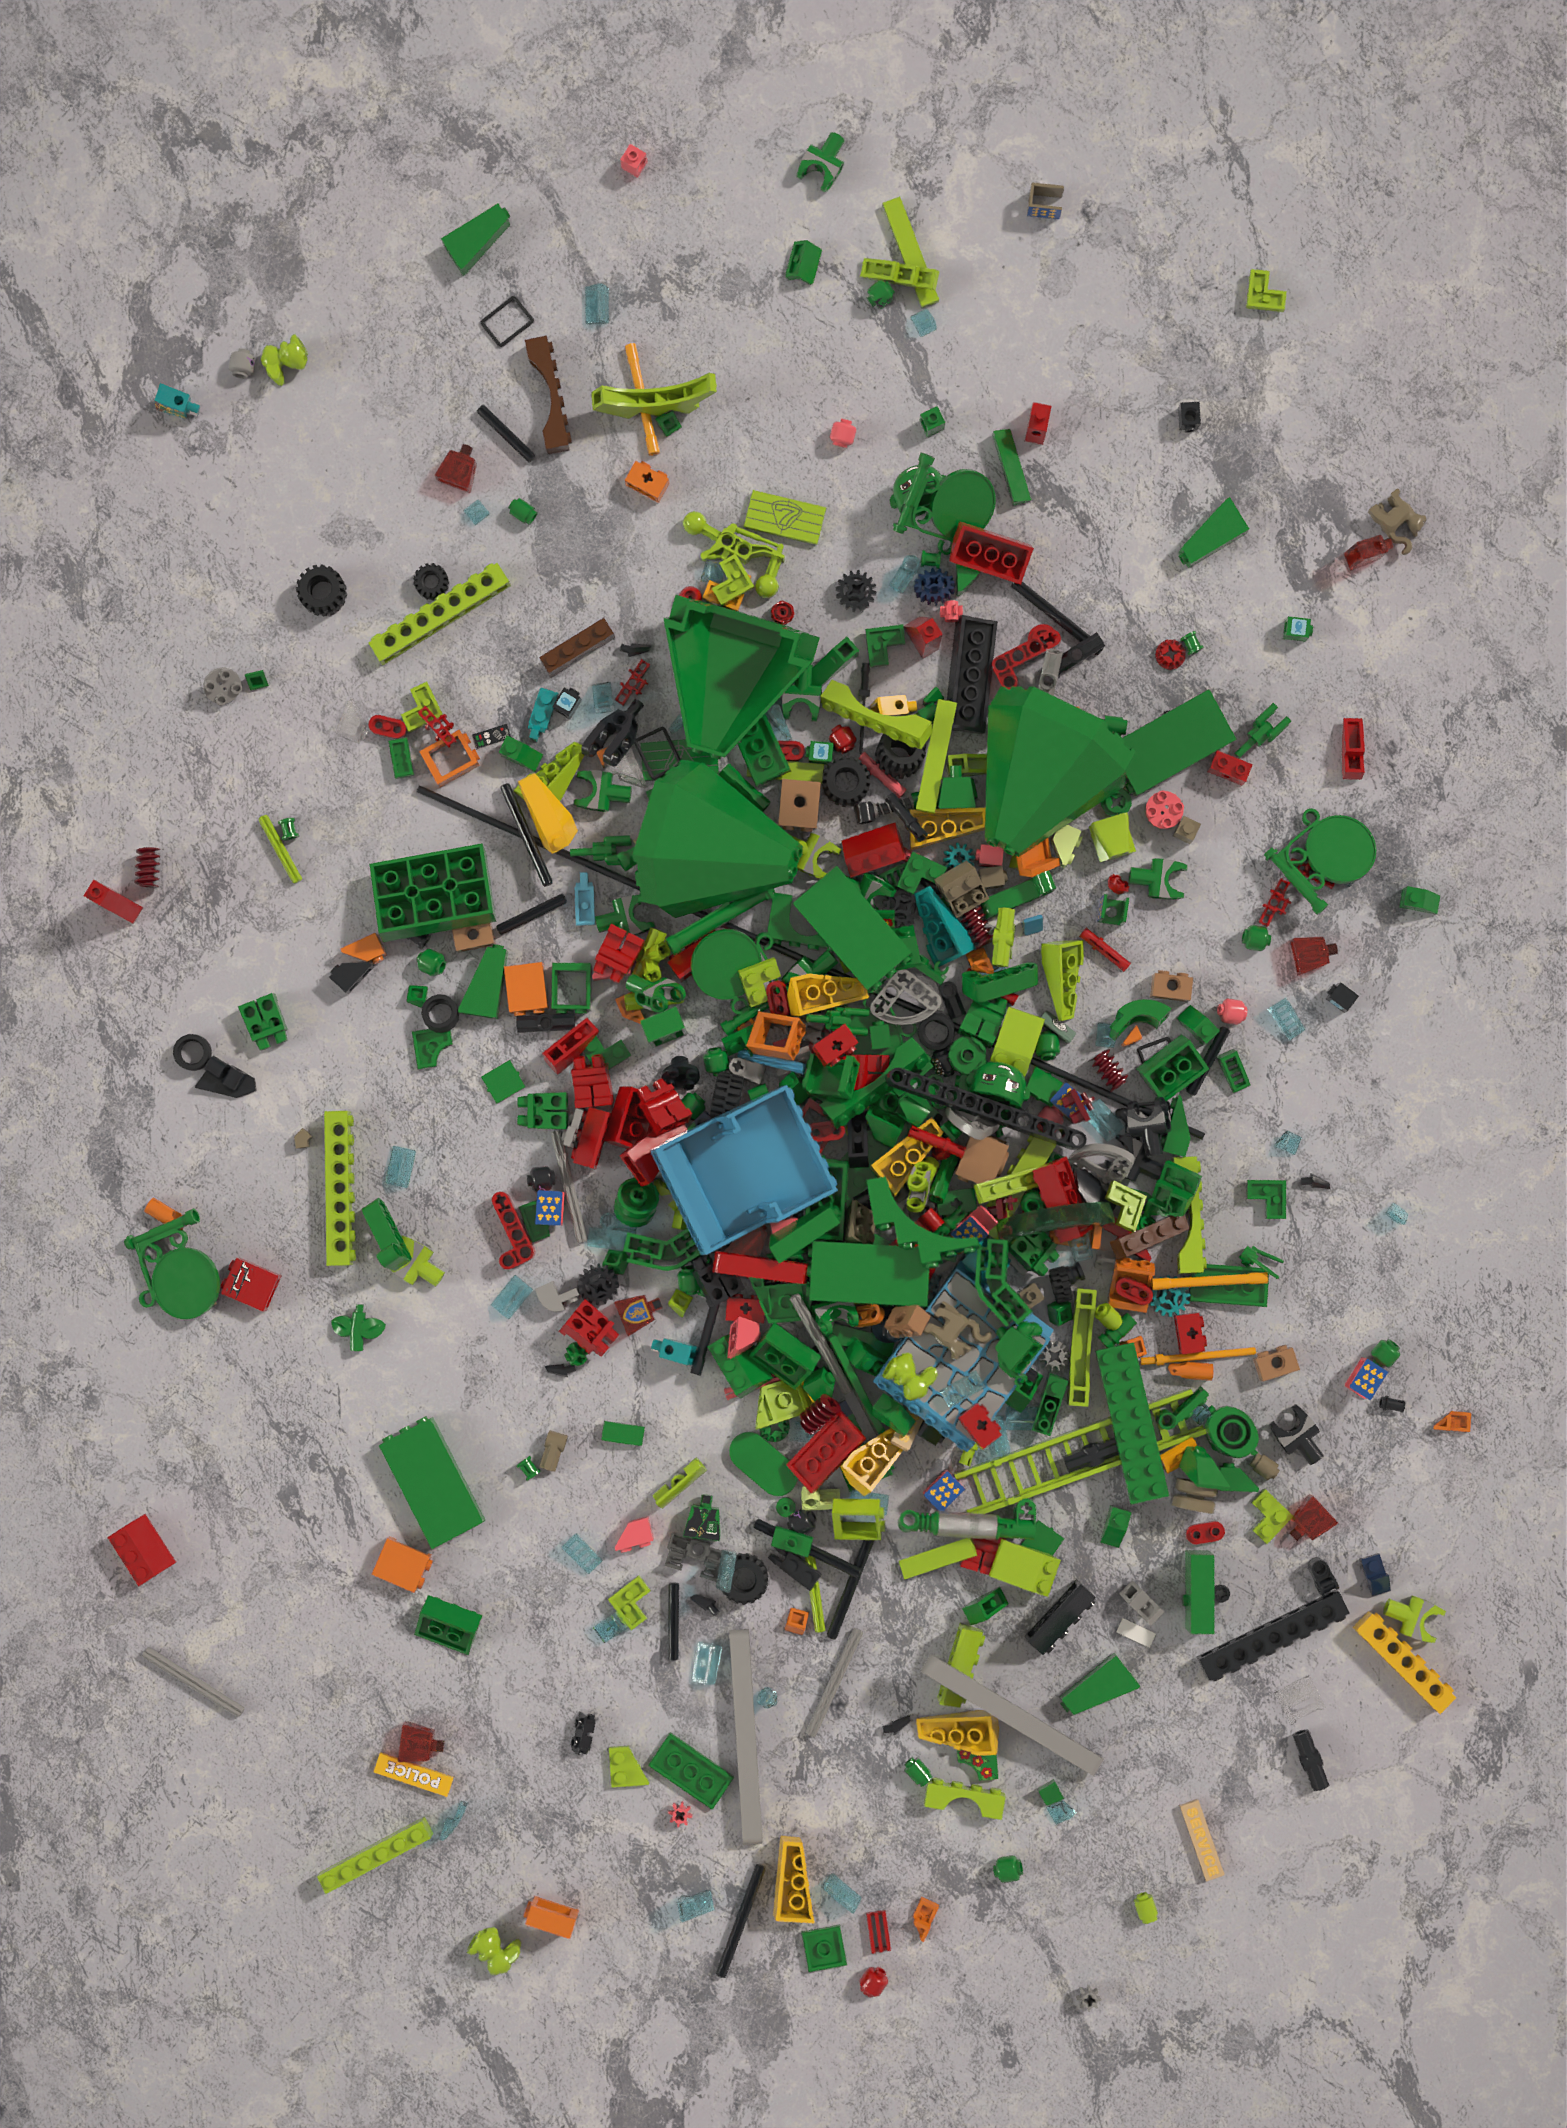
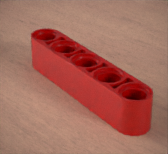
M715 1252L712 1271L722 1274L807 1284V1267L810 1264L787 1260L778 1263L777 1259Z

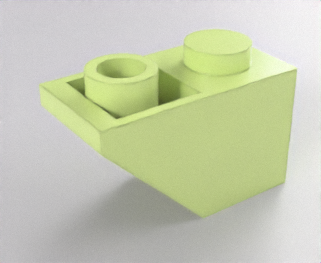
M1069 825L1057 831L1051 841L1062 868H1065L1067 864L1071 865L1075 854H1072L1074 847H1079L1083 838L1080 836L1081 830Z

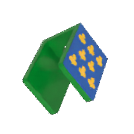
M1104 894L1100 898L1097 922L1123 926L1126 923L1130 898L1126 897L1123 901L1107 899V894ZM1110 906L1115 907L1117 910V914L1114 917H1109L1106 914V909Z

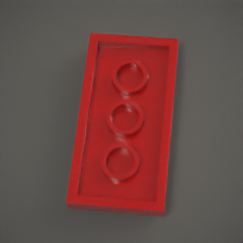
M840 1411L787 1463V1467L810 1493H815L849 1455L866 1440V1437Z

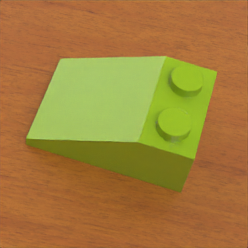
M1008 1006L989 1062H1002L1019 1069L1023 1076H1026L1045 1019Z
M1001 1539L989 1576L1048 1597L1061 1560L1045 1552Z

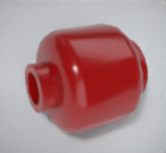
M839 724L831 729L832 733L829 736V741L833 743V748L836 752L845 754L856 747L854 744L857 742V738L849 726L842 727Z
M868 1967L859 1980L860 1990L870 1998L880 1996L888 1985L885 1970L881 1967Z

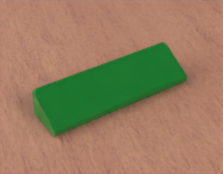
M1011 429L993 431L992 436L1013 506L1031 501Z

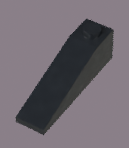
M866 1108L861 1114L854 1116L847 1123L850 1168L869 1167Z

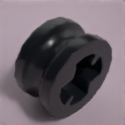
M1216 1585L1215 1600L1221 1603L1226 1602L1230 1597V1590L1224 1585ZM1221 1588H1224L1225 1590L1223 1592H1226V1596H1222L1221 1599H1218L1217 1597L1219 1595H1216V1591H1220Z

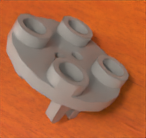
M226 667L216 668L205 677L203 691L209 700L222 706L233 701L241 693V680L232 669Z

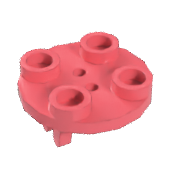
M1162 790L1155 793L1148 799L1145 806V814L1148 821L1159 829L1174 827L1183 816V803L1176 794Z

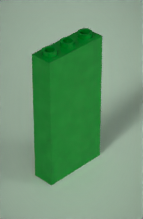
M1210 689L1122 737L1125 740L1124 745L1136 751L1125 770V781L1127 783L1125 787L1129 794L1137 796L1236 740Z
M835 866L793 902L795 908L868 992L871 990L875 992L882 986L881 982L886 977L890 979L897 973L896 969L902 965L904 967L912 960L910 957L913 954L838 866Z
M813 1241V1245H809L808 1257H812V1264L807 1267V1276L811 1277L810 1285H806V1296H810L811 1301L901 1306L918 1305L919 1307H927L929 1269L922 1266L919 1247L904 1250L899 1248V1246L819 1241Z
M425 1416L416 1421L418 1425L412 1428L408 1425L400 1429L399 1435L393 1437L391 1434L383 1438V1443L379 1447L431 1549H434L483 1523L485 1518L434 1418L428 1419Z

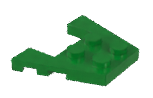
M811 1260V1261H803V1263H808V1264L811 1265V1264H812V1260ZM749 1277L769 1324L802 1321L790 1300L795 1294L801 1296L810 1312L812 1301L810 1296H806V1285H810L811 1277H808L807 1284L785 1283L765 1285L764 1279Z

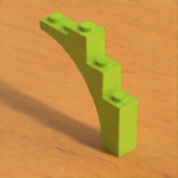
M707 373L685 383L661 388L624 389L602 385L591 392L592 410L628 419L640 412L660 416L669 410L689 414L699 408V402L717 392L715 374Z

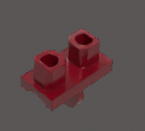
M1075 1088L1068 1091V1094L1060 1100L1064 1108L1075 1105L1077 1111L1069 1115L1073 1124L1082 1121L1085 1123L1091 1120L1084 1105H1086L1088 1111L1093 1110L1091 1101L1095 1100L1094 1096L1088 1098L1087 1094L1083 1092L1080 1094L1083 1099L1082 1102Z
M1012 1195L996 1199V1206L987 1207V1211L994 1218L1008 1219L1007 1211L1013 1210V1202H1018V1198H1012Z

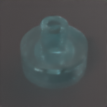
M770 1687L763 1688L758 1694L757 1702L764 1708L776 1706V1691Z

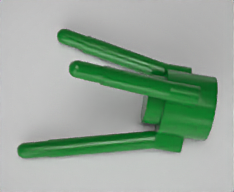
M1247 1246L1239 1256L1244 1266L1252 1267L1251 1265L1255 1263L1271 1276L1279 1279L1277 1274L1257 1260L1259 1257L1257 1254L1279 1263H1284V1260L1261 1251L1255 1246L1252 1248Z

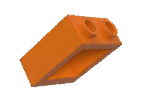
M457 730L451 735L455 739H460L471 761L444 776L441 775L430 754L446 744L439 740L419 751L439 787L480 766L478 763L480 757L475 749L471 751L468 745L471 741L466 732L462 734L460 730ZM449 736L445 738L447 742L452 740Z
M758 1011L747 1047L753 1054L794 1061L799 1053L802 1037L806 1033V1025L800 1018ZM771 1023L792 1026L785 1048L764 1045Z
M534 1896L533 1901L528 1902L523 1917L527 1918L525 1925L570 1939L579 1910Z

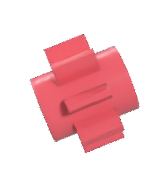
M945 601L944 606H940V617H945V622H958L959 616L963 615V606H958V601Z
M683 1801L680 1805L673 1803L674 1810L668 1811V1814L673 1815L670 1823L675 1821L677 1827L681 1823L687 1826V1818H692V1814L688 1813L691 1806H684ZM677 1811H679L680 1813L684 1812L683 1817H677Z

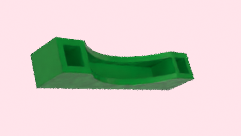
M911 1037L896 1049L891 1064L879 1078L866 1087L853 1091L852 1099L828 1098L820 1104L823 1114L836 1129L846 1125L850 1119L861 1114L865 1108L872 1103H876L880 1097L894 1089L885 1081V1076L890 1070L898 1067L916 1072L929 1062L926 1052ZM897 1073L892 1074V1079L895 1082H899V1075Z

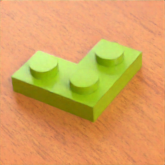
M1251 269L1246 308L1284 312L1287 291L1268 289L1270 271Z
M736 553L719 562L728 580L713 587L712 591L720 605L723 606L752 590L754 585Z
M427 681L410 689L417 707L401 714L409 733L427 725L418 714V711L424 706L437 719L440 715H443ZM423 711L422 715L427 716L428 712ZM432 717L428 718L429 722L433 720Z
M774 957L738 971L750 1007L768 1001L763 983L781 977Z
M1111 1181L1105 1199L1121 1207L1116 1225L1130 1232L1136 1231L1147 1196L1121 1183Z
M1263 1489L1251 1502L1265 1515L1252 1531L1266 1544L1294 1517L1266 1489Z
M640 1575L608 1598L631 1631L647 1619L646 1615L636 1604L637 1601L651 1591Z

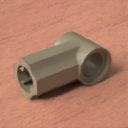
M549 1430L539 1467L549 1471H556L561 1452L564 1451L568 1439L567 1435Z

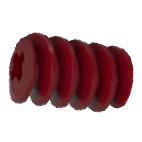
M154 847L136 849V853L141 856L136 857L135 860L140 863L136 864L135 868L141 871L135 872V876L139 877V879L134 881L135 884L140 885V887L159 888V885L154 884V881H158L160 878L155 877L154 874L160 873V870L154 867L160 865L155 859L160 858L161 855L156 854L155 851L161 849Z
M975 907L959 916H964L961 923H968L965 929L972 930L969 933L970 937L975 936L972 942L979 943L976 950L993 941V934H989L992 927H985L989 921H982L981 919L985 914L977 913L981 907Z
M1106 1049L1090 1061H1095L1092 1065L1093 1068L1099 1066L1096 1073H1104L1101 1080L1108 1079L1105 1085H1112L1113 1087L1110 1092H1113L1127 1082L1125 1080L1129 1075H1121L1124 1068L1117 1069L1119 1062L1112 1063L1115 1056H1107L1110 1049Z
M822 1394L810 1407H807L805 1411L800 1413L803 1430L808 1434H815L817 1430L821 1429L837 1413H840L841 1407L839 1403L829 1395Z

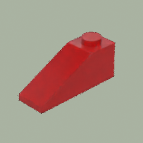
M585 1018L542 1053L545 1062L557 1075L574 1062L575 1057L582 1053L599 1033V1030L588 1018Z

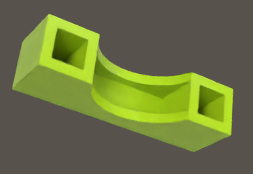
M935 1777L926 1785L924 1807L944 1810L952 1800L964 1797L977 1803L982 1817L1002 1820L1006 1796L999 1788L991 1787L990 1790L982 1789V1786L977 1784H971V1787L963 1786V1783L959 1781L946 1783L943 1779Z

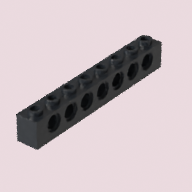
M1334 1590L1196 1657L1206 1678L1209 1681H1218L1224 1677L1223 1674L1229 1671L1234 1673L1240 1670V1666L1246 1663L1248 1665L1253 1664L1262 1655H1272L1276 1652L1275 1649L1281 1646L1283 1648L1288 1647L1298 1638L1305 1639L1314 1630H1324L1329 1626V1623L1333 1621L1336 1623L1346 1619V1615L1350 1613L1340 1592ZM1325 1607L1330 1608L1328 1616L1322 1615V1610ZM1312 1615V1623L1305 1625V1617ZM1295 1624V1631L1288 1633V1625ZM1277 1632V1640L1271 1642L1269 1640L1270 1634ZM1254 1641H1260L1261 1643L1260 1648L1257 1650L1252 1649ZM1237 1649L1243 1650V1655L1240 1658L1234 1657ZM1221 1657L1225 1658L1224 1666L1218 1667L1217 1660Z

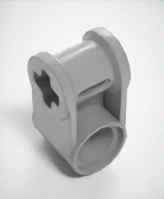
M734 1058L730 1061L728 1069L731 1074L743 1076L744 1080L761 1085L766 1066L742 1058ZM740 1062L742 1070L739 1069L737 1072L734 1071L735 1068L732 1066V1064Z

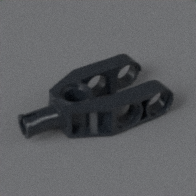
M634 699L626 711L617 709L600 720L582 744V754L587 757H594L604 747L603 744L609 736L617 733V736L603 754V762L613 767L617 766L635 743L638 729L635 717L644 707V704L640 700Z

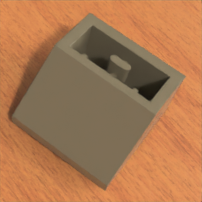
M967 860L934 879L941 896L956 918L989 899L975 867Z
M852 1200L846 1209L843 1243L873 1244L875 1240V1225L872 1210L858 1201Z

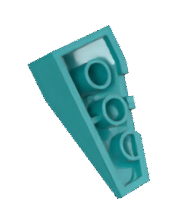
M931 886L915 893L919 916L922 917L924 923L922 928L923 934L927 936V951L934 965L940 960L941 963L938 966L940 967L975 949L966 929Z

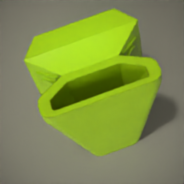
M1127 812L1091 823V826H1088L1099 862H1106L1136 852L1129 830V816Z

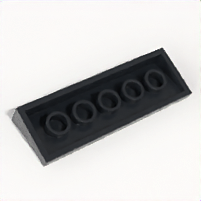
M961 615L959 616V621L955 622L946 700L957 703L951 731L985 734L998 621Z

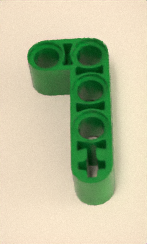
M1048 870L1028 881L989 896V899L981 903L980 906L986 919H990L998 915V908L1014 909L1050 894L1057 888Z
M1032 962L1023 963L984 976L976 971L962 973V993L976 1002L989 1001L1038 985V965Z
M377 1198L363 1207V1215L381 1249L376 1254L380 1264L387 1269L396 1271L410 1262L412 1257L385 1203L380 1198Z

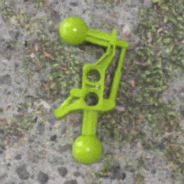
M697 511L689 512L684 517L683 527L688 534H703L715 541V544L710 549L701 553L702 561H707L708 559L725 560L735 553L740 562L745 565L752 558L763 556L771 558L765 575L760 576L755 582V590L762 598H771L776 595L779 588L776 576L781 562H785V555L782 554L783 544H777L762 538L760 535L737 527L734 523L720 532L708 525L705 516ZM735 533H739L754 540L762 541L764 543L777 547V550H774L773 548L767 545L751 544L746 540L740 538L739 536L735 535ZM724 539H731L732 544L726 546L722 541ZM746 548L749 552L746 555H741L739 550Z

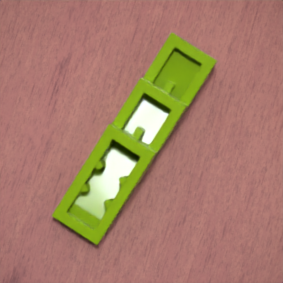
M864 258L860 277L876 281H888V283L936 290L940 271L937 269L920 268L917 265L900 264L897 261Z

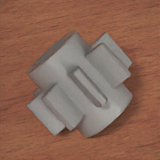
M1089 1984L1085 1989L1080 1987L1081 1994L1076 1996L1077 2000L1081 2001L1079 2004L1080 2008L1085 2006L1088 2012L1094 2007L1098 2009L1097 2001H1102L1100 1996H1096L1099 1992L1098 1989L1092 1990ZM1088 1995L1092 1996L1090 2001H1086Z

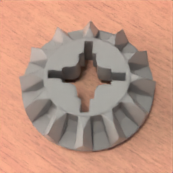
M1049 1341L1039 1355V1360L1045 1369L1057 1372L1067 1366L1070 1361V1352L1063 1343ZM1049 1350L1054 1353L1061 1350L1058 1355L1061 1362L1056 1360L1050 1361L1052 1356Z

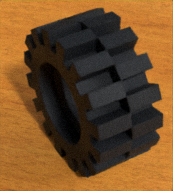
M426 563L424 567L422 565L419 567V571L416 570L413 583L417 592L425 599L435 600L434 598L445 593L446 590L448 591V576L441 566H436L435 563H431V565ZM428 575L438 577L436 587L427 588L424 585V580Z
M1065 1267L1049 1269L1050 1283L1056 1302L1061 1303L1072 1300V1290Z

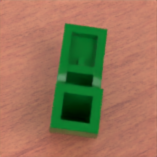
M1149 999L1129 1002L1117 1011L1116 1020L1110 1025L1109 1037L1115 1041L1127 1027L1139 1022L1150 1024L1158 1029L1169 1017L1172 1008L1159 1001Z

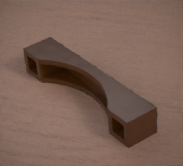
M547 335L526 339L525 345L529 363L542 375L550 390V414L542 431L547 454L569 451V444H572L570 432L566 433L565 426L568 425L567 415L562 413V408L565 407L564 399L558 393V390L561 389L560 379L555 377L554 371H558L556 359L552 360L551 353H554L552 341L548 342Z

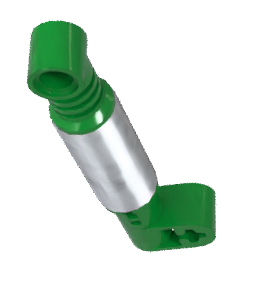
M1031 1499L1020 1500L1014 1507L1013 1519L1001 1518L999 1515L970 1514L951 1511H935L930 1513V1515L929 1513L924 1515L921 1512L919 1515V1512L906 1510L900 1515L897 1523L899 1529L906 1533L918 1532L919 1529L920 1532H923V1530L928 1532L929 1530L933 1535L991 1540H998L1002 1537L1034 1540L1036 1533V1505ZM1023 1506H1025L1026 1510H1029L1026 1514L1024 1510H1021ZM1025 1514V1518H1031V1520L1019 1519V1517ZM904 1517H910L913 1520V1525H906Z

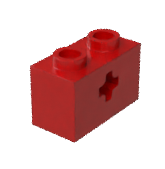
M1217 750L1212 757L1207 772L1243 786L1247 781L1253 764Z
M844 1024L813 1045L812 1050L824 1067L829 1064L832 1067L840 1061L839 1057L845 1053L848 1056L856 1050L855 1046L859 1042L847 1025ZM834 1044L840 1045L839 1049L833 1050L832 1047Z
M735 1294L727 1299L725 1320L735 1321L738 1317L764 1324L765 1314L757 1295H751V1299L743 1298V1294ZM745 1303L752 1307V1310H749L747 1314L744 1313V1310L740 1309V1306H744Z
M1198 1312L1173 1315L1179 1354L1205 1351L1207 1339L1206 1335L1202 1334V1327H1204L1203 1316H1200ZM1190 1328L1191 1330L1195 1331V1334L1192 1335V1338L1191 1336L1187 1335V1332L1190 1331Z
M975 1403L958 1416L957 1419L979 1448L985 1449L1002 1435L999 1432L1001 1427L995 1420L991 1421L987 1416L989 1412L983 1404ZM978 1420L980 1422H985V1424L983 1425V1427L985 1428L984 1430L977 1429V1426L979 1425L977 1422Z

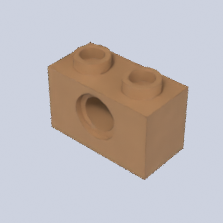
M492 923L452 930L458 953L496 944ZM472 930H477L478 937L474 940L469 939V933Z
M1158 970V973L1152 975L1150 997L1189 1002L1191 1001L1193 977H1188L1189 974L1177 973L1176 976L1169 975V971ZM1168 981L1176 983V990L1168 989Z
M918 1305L894 1307L884 1327L895 1338L921 1336L931 1316Z
M1282 1345L1276 1347V1351L1271 1353L1268 1350L1257 1353L1258 1357L1253 1358L1260 1381H1267L1300 1370L1293 1347ZM1274 1357L1280 1359V1365L1276 1368L1271 1364Z

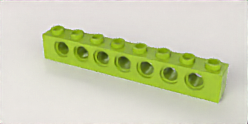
M491 563L487 565L483 572L471 575L467 582L452 587V591L446 595L445 593L440 594L435 598L436 601L431 604H424L419 608L420 611L415 614H408L403 618L404 621L399 624L394 623L390 625L383 634L378 633L374 635L368 644L380 663L385 665L511 587L508 578L499 564ZM491 579L492 583L490 586H483V581ZM469 589L476 590L473 596H467L466 593ZM453 599L460 600L457 606L450 605ZM437 609L444 610L441 616L434 615ZM421 619H427L425 626H418V622ZM405 629H411L409 636H402V632ZM389 639H395L393 646H386V642Z
M324 1111L326 1266L353 1265V1261L356 1260V1251L353 1250L352 1243L356 1239L355 1230H352V1223H355V1211H352V1203H355V1193L352 1192L355 1175L354 1172L351 1173V1165H354V1153H351V1146L354 1145V1135L351 1134V1126H354V1117L350 1111ZM339 1125H342L344 1128V1133L341 1136H337L335 1133V1129ZM342 1144L344 1146V1153L338 1155L335 1149L338 1145ZM343 1164L345 1170L339 1175L336 1172V1166ZM339 1183H343L345 1186V1190L341 1194L336 1191V1186ZM339 1202L345 1204V1210L342 1213H339L336 1209ZM340 1221L344 1222L346 1226L343 1232L337 1230V1224ZM341 1240L346 1244V1248L342 1252L337 1249V1243Z

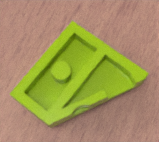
M629 1745L609 1747L611 1788L649 1785V1780L642 1771L639 1762L635 1759Z

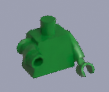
M1024 1321L1017 1328L1010 1327L1007 1330L1002 1326L996 1331V1335L1000 1338V1341L995 1346L998 1352L999 1367L1010 1378L1015 1379V1385L1018 1387L1023 1385L1019 1382L1018 1378H1022L1025 1382L1028 1381V1377L1022 1372L1043 1347L1040 1342L1032 1338L1033 1336L1039 1337L1042 1334V1327L1036 1322L1028 1323Z

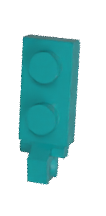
M540 687L529 720L528 728L531 729L529 736L531 740L538 741L540 732L545 733L548 729L554 711L552 706L557 700L559 693Z

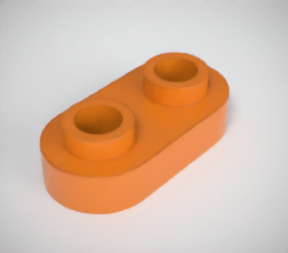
M876 1304L855 1307L859 1318V1325L856 1327L881 1323L885 1315L884 1309Z

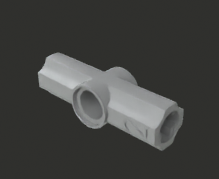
M1047 649L1038 689L1054 696L1063 652L1056 649ZM1051 676L1054 680L1047 682L1044 677Z

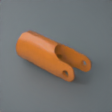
M154 1197L148 1202L144 1210L145 1213L163 1224L183 1216Z
M1182 1362L1179 1364L1171 1363L1168 1366L1170 1374L1174 1376L1212 1381L1213 1364Z

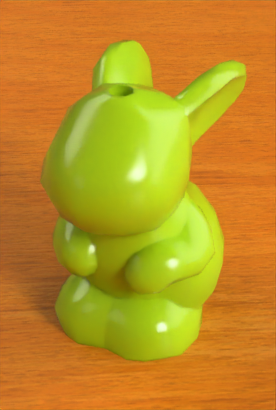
M293 334L290 338V343L286 341L281 342L280 349L273 345H266L263 348L261 363L266 368L268 376L277 385L282 386L284 385L282 366L285 365L290 368L303 370L307 363L308 352L300 338Z
M907 1352L893 1357L884 1369L882 1377L888 1380L894 1379L895 1384L903 1385L904 1397L909 1401L923 1398L927 1394L928 1387L935 1382L938 1372L936 1368L929 1366L917 1375L913 1355Z
M489 1927L482 1931L479 1930L475 1934L467 1948V1953L469 1955L478 1953L480 1961L487 1960L488 1971L491 1975L496 1976L507 1973L512 1963L518 1959L521 1941L516 1939L508 1944L505 1949H501L497 1928Z

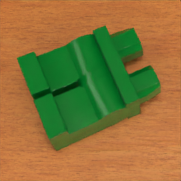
M274 993L238 1006L252 1042H256L261 1051L271 1047L268 1037L273 1035L277 1044L288 1041L286 1034L288 1028Z
M998 997L995 1004L988 1001L976 1002L973 1000L957 1034L964 1037H975L980 1024L983 1023L976 1039L981 1041L985 1047L991 1048L1007 1012L1005 1009L1007 1000Z
M567 1092L531 1093L517 1098L518 1108H527V1115H518L517 1125L527 1127L528 1129H568L567 1112H549V1110H568Z
M1023 1218L1013 1230L1014 1233H1011L1006 1239L1009 1241L1008 1251L1027 1271H1032L1038 1276H1044L1048 1272L1044 1262L1048 1260L1050 1263H1054L1060 1256L1055 1250L1057 1245L1051 1241L1033 1219Z

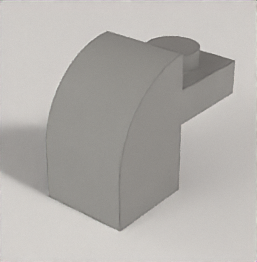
M554 1281L535 1289L540 1303L551 1311L566 1310L563 1302L566 1301L567 1304L578 1300L577 1296L581 1295L578 1293V1287L560 1295Z
M1133 1580L1119 1593L1150 1626L1164 1613Z

